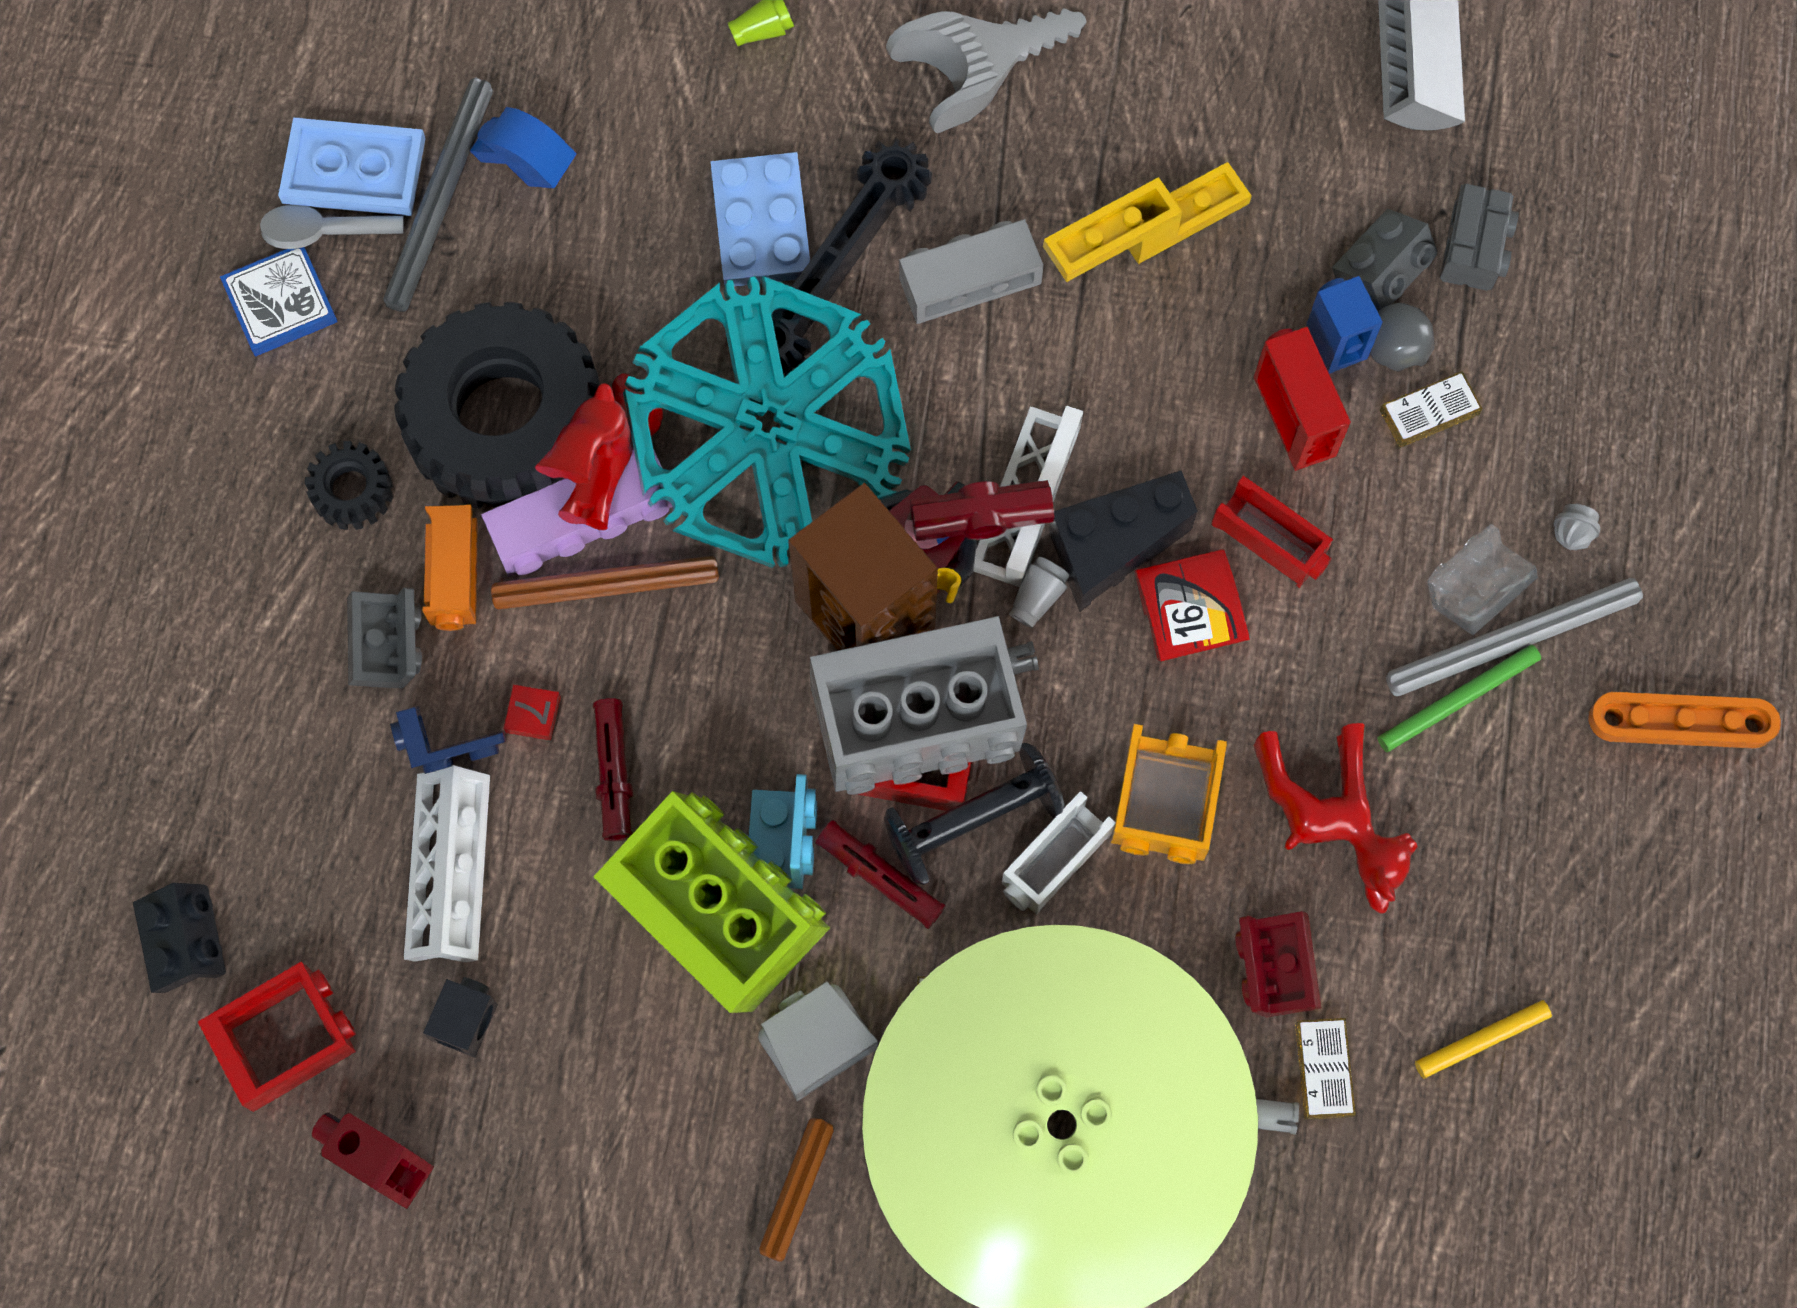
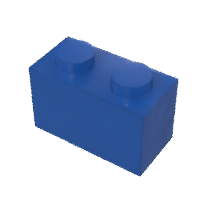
M1360 276L1346 281L1343 278H1337L1324 284L1317 293L1306 327H1308L1330 374L1368 359L1383 321Z

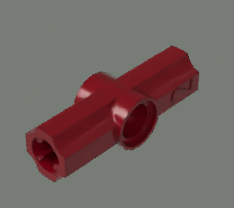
M1048 480L1001 487L995 482L983 481L963 486L959 489L958 493L910 499L912 524L916 541L965 535L966 538L972 540H983L999 536L1008 528L1054 522L1053 497Z

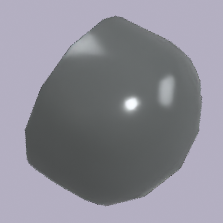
M1396 303L1379 309L1378 313L1383 323L1370 352L1373 360L1397 372L1408 367H1422L1426 364L1435 348L1433 325L1420 308L1405 303Z

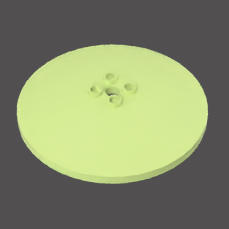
M1044 925L1008 931L979 941L935 968L914 988L890 1021L875 1052L867 1078L863 1102L862 1130L865 1159L870 1181L879 1206L891 1229L907 1252L928 1274L965 1301L980 1308H1145L1167 1296L1197 1272L1223 1242L1235 1222L1247 1195L1254 1170L1258 1144V1113L1255 1089L1241 1044L1223 1012L1192 976L1172 960L1131 938L1106 930L1083 926ZM1057 1110L1069 1111L1076 1120L1074 1133L1066 1139L1054 1138L1047 1128L1048 1118Z

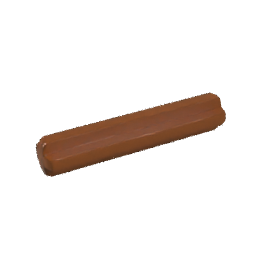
M811 1118L808 1121L759 1247L761 1255L774 1261L782 1262L785 1259L834 1132L833 1125L824 1120Z

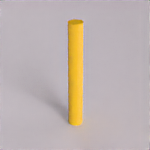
M1541 1000L1415 1061L1416 1069L1420 1076L1425 1079L1551 1018L1550 1008L1544 1000Z

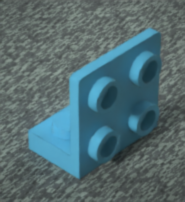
M797 774L795 792L752 790L749 837L758 846L753 853L759 859L764 860L767 864L773 861L792 879L787 885L789 888L803 889L804 875H813V836L807 835V829H816L817 801L816 789H808L807 775Z

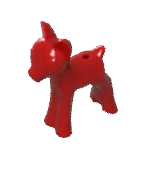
M628 373L619 374L614 379L612 387L606 383L600 384L594 397L584 401L577 408L569 424L562 428L552 449L535 466L538 472L546 476L566 478L576 483L569 499L558 513L559 517L568 523L585 524L603 531L608 528L613 495L619 479L630 460L632 450H634L623 391L627 389L632 393L642 394V392L632 391L625 386L627 377L631 376ZM663 408L654 409L648 415L651 437L660 429L663 420Z
M1352 723L1341 728L1342 734L1336 737L1341 766V796L1321 800L1293 782L1288 776L1277 732L1267 731L1261 733L1254 743V751L1262 769L1269 798L1282 807L1288 821L1291 834L1285 842V849L1292 850L1299 843L1314 844L1338 840L1349 841L1355 849L1357 868L1365 886V895L1368 903L1377 913H1385L1388 909L1389 901L1393 902L1396 899L1395 890L1403 884L1409 873L1411 855L1418 846L1409 833L1395 837H1382L1374 832L1363 777L1365 724Z

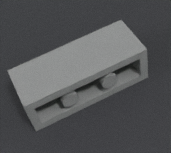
M1025 219L1014 223L1003 221L995 224L986 232L974 236L968 234L959 235L952 238L946 245L930 250L928 248H919L908 253L905 258L899 259V279L917 324L1040 285L1042 282L1043 262Z

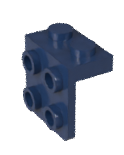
M419 706L396 712L398 721L390 724L397 751L406 749L411 768L422 765L424 774L452 767L454 764L452 757L468 752L471 761L498 754L500 752L498 744L506 742L504 731L431 750Z

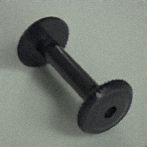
M1022 743L1019 751L1025 773L909 830L893 807L886 810L884 823L888 836L900 862L914 882L922 885L929 882L928 873L921 855L1030 801L1039 798L1043 807L1054 819L1057 815L1063 813L1065 805L1058 783L1046 760L1034 745Z

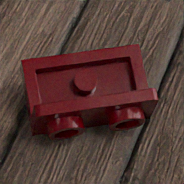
M1300 911L1255 919L1251 916L1240 917V931L1236 932L1235 941L1238 954L1245 961L1247 978L1242 980V994L1246 1005L1251 1007V1011L1267 1018L1321 1009L1308 913Z

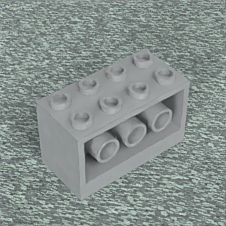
M999 616L810 657V687L835 792L847 790V794L850 795L861 794L874 789L875 783L892 779L894 784H906L922 777L921 773L940 769L942 774L956 773L966 769L968 762L986 759L989 764L1001 763L1012 759L1015 756L1014 752H1019L1021 749L1027 722Z

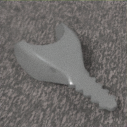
M1065 8L1061 10L1060 15L1048 12L1045 19L1037 15L1033 16L1031 22L1019 18L1016 25L1008 21H1004L1001 25L955 12L941 11L907 22L896 29L887 41L886 50L895 61H919L937 67L952 82L955 93L941 102L933 110L929 118V124L936 133H941L970 121L991 103L1016 62L1025 61L1028 53L1038 56L1041 47L1052 49L1054 41L1066 43L1068 35L1078 38L1081 29L1087 21L1081 12H1071Z

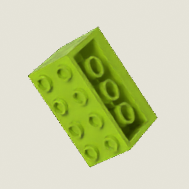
M672 791L593 877L729 1013L753 1012L830 929L821 919L826 912L807 894L801 897L796 892H793L787 886L792 879L776 863L770 861L767 864L764 860L759 859L753 853L758 846L748 835L739 828L732 830L722 823L720 819L724 816L723 811L708 797L703 795L700 798L693 792L686 795ZM687 856L688 862L686 868L684 869V861ZM721 888L722 898L721 901L718 903L717 894L719 889ZM755 920L757 930L755 936L752 937L750 930L752 922Z

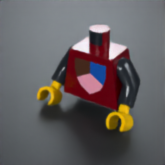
M956 481L945 494L958 493L959 489L965 485ZM921 485L914 491L905 489L879 497L878 499L938 568L937 594L941 589L948 592L945 601L950 604L953 603L958 589L974 572L977 549L976 541L966 538L965 535L916 541L912 524L910 499L939 495L927 485Z

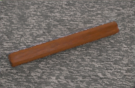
M705 556L496 582L492 584L491 597L494 607L499 610L715 583L719 579L718 563L714 556Z

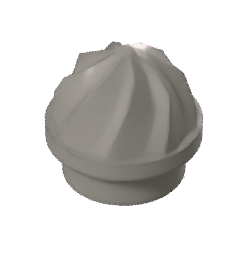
M1565 505L1562 513L1558 514L1554 520L1556 540L1569 550L1577 551L1578 549L1588 548L1591 541L1599 536L1601 530L1598 524L1599 514L1594 509L1585 505Z

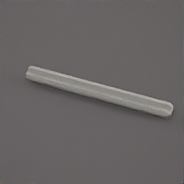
M1628 578L1391 670L1386 676L1387 685L1394 696H1401L1527 647L1530 644H1535L1635 605L1643 598L1642 590L1636 579Z

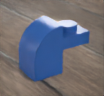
M506 107L500 117H492L491 120L487 121L480 128L478 139L470 150L480 162L506 164L528 186L555 188L576 156L575 151L550 127L530 114L511 107Z

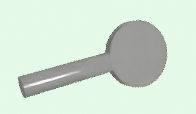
M285 205L265 214L261 220L260 228L262 237L268 244L282 249H297L313 244L322 234H404V217L322 218L321 214L311 207Z

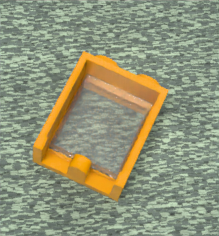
M1134 724L1129 739L1115 819L1116 824L1111 843L1121 845L1120 849L1134 855H1148L1149 851L1168 854V860L1180 864H1195L1196 860L1204 861L1210 847L1227 741L1218 740L1214 750L1187 745L1188 737L1183 734L1172 733L1168 741L1141 736L1143 725Z

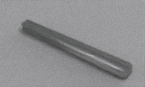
M473 78L468 83L383 299L386 307L392 310L405 312L410 305L493 94L491 84L486 80Z

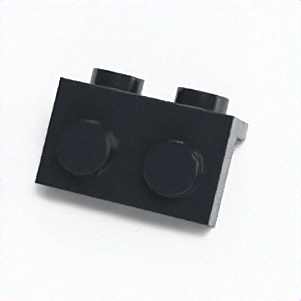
M173 882L133 902L151 993H167L199 977L218 978L226 973L222 947L213 913V904L206 885Z

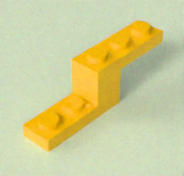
M1229 162L1169 193L1158 177L1045 238L1043 248L1066 282L1127 249L1136 262L1140 264L1250 204L1252 195Z

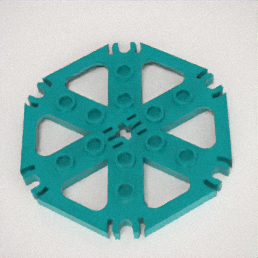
M754 276L750 277L747 281L748 295L741 296L737 294L734 289L733 280H727L723 290L724 297L727 300L725 301L720 292V283H718L640 346L637 352L647 353L655 360L644 354L635 355L632 363L644 368L647 377L639 380L628 376L625 386L632 391L642 392V394L632 393L624 389L623 397L642 495L644 496L649 489L660 486V489L650 497L648 505L652 507L660 500H667L673 506L672 513L663 522L666 525L673 524L682 514L686 519L681 525L675 527L673 532L771 568L775 566L773 549H777L776 561L781 568L789 564L787 556L789 548L788 539L812 522L800 460L856 481L859 486L865 483L879 498L897 492L884 487L897 488L902 481L899 477L889 473L888 464L896 463L905 466L909 460L906 454L911 451L891 349L885 355L875 359L874 355L883 348L886 341L881 338L875 344L868 345L861 338V334L871 323L868 320L861 321L851 330L848 328L849 324L857 320L861 316L860 313L764 276L760 280L763 287V295H760V284ZM777 309H786L820 322L827 327L830 335L829 341L786 377L783 376L771 316L772 312ZM705 320H718L725 328L736 383L674 360L672 357L673 346ZM859 377H866L872 380L876 386L883 420V431L876 437L815 414V412L853 380ZM664 408L720 429V431L676 468L667 470L661 468L655 460L648 415L654 409ZM767 410L775 413L773 420L780 424V428L772 427L768 433L761 430L762 422L756 420L755 417L756 415L763 416ZM740 426L751 429L752 431L750 432L748 430L740 428ZM776 439L783 441L786 444L779 443L776 441ZM892 448L899 449L905 453H902L900 451H892ZM750 466L753 469L764 525L762 534L754 539H749L713 526L703 516L705 504Z

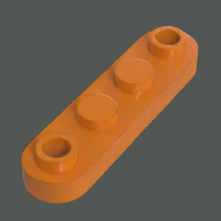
M1609 692L1602 695L1592 705L1588 716L1589 725L1599 738L1609 742L1760 748L1774 739L1781 727L1780 715L1771 703L1758 698ZM1605 714H1614L1618 718V726L1608 724L1605 720ZM1745 720L1754 721L1758 726V732L1748 730Z

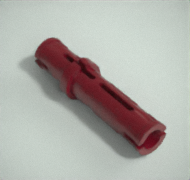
M616 698L600 699L593 703L600 783L595 788L596 799L601 801L602 839L605 841L628 840L632 835L629 799L633 797L632 784L627 783L622 716L623 702Z
M830 821L818 836L815 844L819 847L821 846L848 867L846 873L853 878L861 877L891 902L921 922L926 929L929 930L946 907L944 903H940L908 876L876 854L877 848L870 842L864 845L840 827L836 821ZM848 847L850 850H852L854 853L860 856L863 860H865L867 863H869L871 866L877 869V871H872L861 861H859L857 858H855L853 855L847 852L845 848ZM884 878H889L896 885H898L900 888H902L904 891H906L908 894L914 897L917 901L913 902L912 900H910L899 890H897L895 887H893L891 884L885 881Z

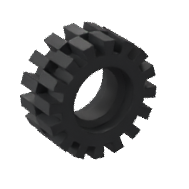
M343 441L344 449H338L336 443L328 446L331 451L330 454L325 456L322 451H319L315 455L319 463L317 465L309 463L307 470L311 476L305 477V485L308 489L306 493L320 517L323 516L326 523L333 526L336 522L338 527L343 530H348V524H353L355 530L363 529L362 521L368 519L372 525L378 521L375 517L377 512H380L382 515L387 512L388 508L385 502H392L393 493L390 489L393 487L392 479L383 460H381L379 454L374 449L369 451L367 445L360 442L357 448H355L351 441ZM350 471L359 472L364 475L366 487L358 497L351 500H342L333 494V484L340 475Z

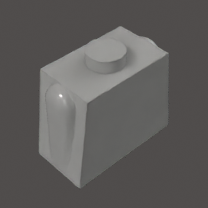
M825 982L807 995H804L802 991H798L783 1000L778 1005L781 1012L762 1023V1029L758 1033L759 1042L788 1085L796 1101L801 1100L877 1050L878 1041L870 1033L843 990L838 985H830L828 982Z

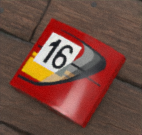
M1224 549L1134 570L1144 615L1148 616L1158 661H1165L1250 640L1241 601Z

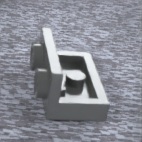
M1387 208L1336 262L1332 270L1336 279L1343 278L1344 281L1360 276L1367 292L1371 296L1373 304L1379 310L1385 306L1392 305L1396 299L1401 297L1407 287L1432 263L1437 256V249L1427 223Z
M404 587L398 595L355 591L348 595V685L403 689L415 677V674L420 672L422 652L420 647L415 646V630L420 625L421 607L419 603L414 602V588Z

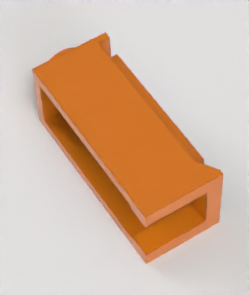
M471 505L425 506L431 524H426L424 603L426 607H423V613L430 626L435 625L437 629L445 631L460 630L463 628V625L476 624L477 518H472Z

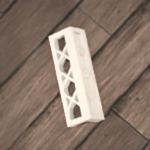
M1030 406L1001 486L1020 484L1016 476L1017 469L1035 461L1041 471L1038 481L1048 480L1054 502L1081 428L1083 411L1066 406L1061 417ZM1035 422L1057 429L1052 444L1039 450L1031 437ZM1027 445L1031 453L1023 456ZM1047 456V459H1046V461L1044 462V460H1043L1042 457ZM1045 523L1006 529L999 536L980 540L976 549L974 572L1020 587L1028 564H1031ZM1018 535L1016 542H1014L1012 537ZM1006 540L1011 550L1006 569L983 561L989 547Z
M454 765L427 774H417L404 960L421 961L438 957L461 962L478 960L490 775ZM440 783V796L433 806V787L435 784ZM436 830V831H437L436 844H435V846L433 847L432 851L430 852V850H429L430 837L432 836V834H433L434 831ZM433 877V890L427 898L426 885L430 878ZM429 923V946L422 947L423 931Z

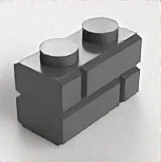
M1470 184L1461 185L1454 201L1440 279L1443 282L1457 285L1467 284L1468 287L1488 291L1492 290L1498 276L1506 277L1512 251L1504 250L1506 237L1513 238L1519 212L1511 211L1514 198L1512 193L1494 189L1488 191L1485 187Z

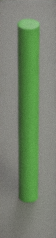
M1530 644L1377 737L1380 746L1385 752H1390L1540 661L1541 655L1538 649Z

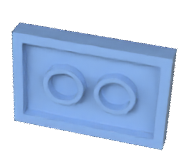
M293 117L278 196L282 204L412 216L425 144L424 132L422 129Z
M797 152L710 161L724 285L727 280H733L734 286L747 285L749 278L754 276L759 281V284H761L760 280L763 276L777 282L797 280L810 262Z

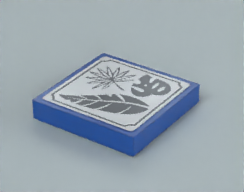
M305 247L285 249L220 276L255 357L338 322Z

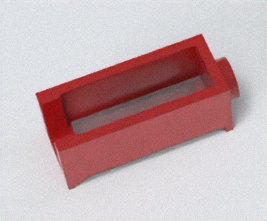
M1244 475L1238 481L1234 495L1226 505L1221 503L1216 509L1211 524L1213 527L1223 530L1297 583L1296 586L1298 588H1301L1309 576L1317 580L1332 560L1327 555L1333 541L1331 537Z

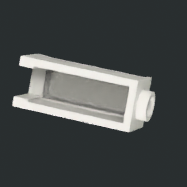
M1081 791L1063 809V813L1057 815L1003 873L1002 884L1006 887L1003 893L1020 910L1024 911L1028 907L1037 915L1100 845L1112 835L1116 822L1110 817L1104 822L1100 821L1085 807L1087 797Z

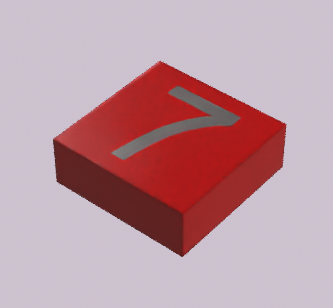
M513 684L503 728L505 733L551 741L561 698L559 692Z

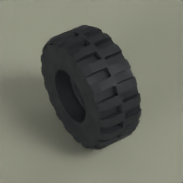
M491 302L474 305V310L464 313L457 310L445 316L446 322L437 328L432 325L420 336L422 343L418 348H410L403 360L406 373H400L395 384L394 391L399 399L394 405L396 421L400 427L404 443L418 470L426 480H433L437 490L445 496L453 498L459 495L464 505H471L473 508L478 509L483 506V503L492 504L495 509L566 479L546 476L538 472L535 466L552 449L562 428L569 424L577 408L584 401L594 397L600 385L592 356L586 345L578 342L576 333L565 322H558L555 325L551 313L540 308H533L532 312L524 310L522 303L504 302V306H492ZM505 377L518 378L532 383L541 390L542 401L536 414L527 424L511 433L498 436L482 435L465 428L460 422L461 408L467 397L480 385L490 380Z

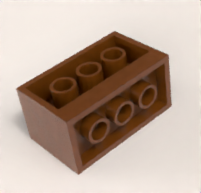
M865 483L788 539L795 602L836 651L935 629L938 568Z

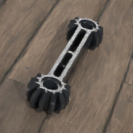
M897 137L892 141V146L886 147L878 140L877 144H875V153L864 152L862 166H859L857 169V180L864 184V187L792 285L793 288L829 301L894 208L902 205L911 212L914 208V200L924 201L927 196L926 187L932 181V172H930V169H927L928 158L926 154H917V146H915L914 142L902 148ZM890 173H899L904 177L898 180H891L885 176ZM777 309L771 316L776 341L784 344L778 351L783 376L786 377L792 372V368L795 369L806 360L804 356L811 353V342L802 337L815 320L786 309Z

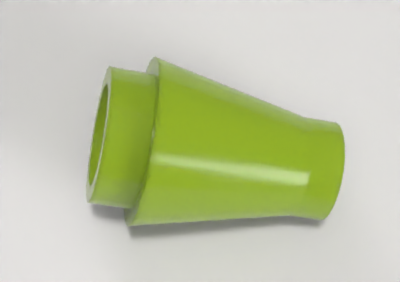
M761 0L738 18L728 22L738 47L746 43L786 35V30L795 27L783 0Z

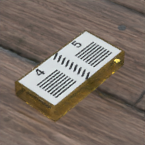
M1463 371L1386 402L1380 408V412L1399 448L1480 415L1483 410Z
M1346 1018L1298 1020L1295 1023L1304 1119L1354 1117L1356 1113Z

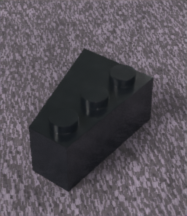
M1182 470L1054 511V522H1051L1049 525V533L1061 565L1070 575L1067 581L1079 612L1088 607L1095 598L1110 587H1115L1122 582L1125 576L1144 562L1148 563L1192 530L1198 510Z

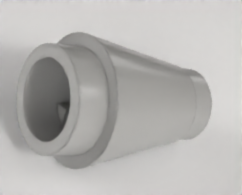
M1038 557L1034 565L1028 564L1009 615L1025 626L1033 628L1036 622L1040 620L1068 588L1065 583L1070 575L1053 562L1043 557Z

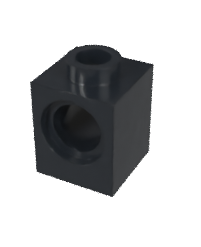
M466 977L462 978L460 984L446 979L423 1034L432 1042L475 1058L498 1006L492 996L487 995L490 988Z

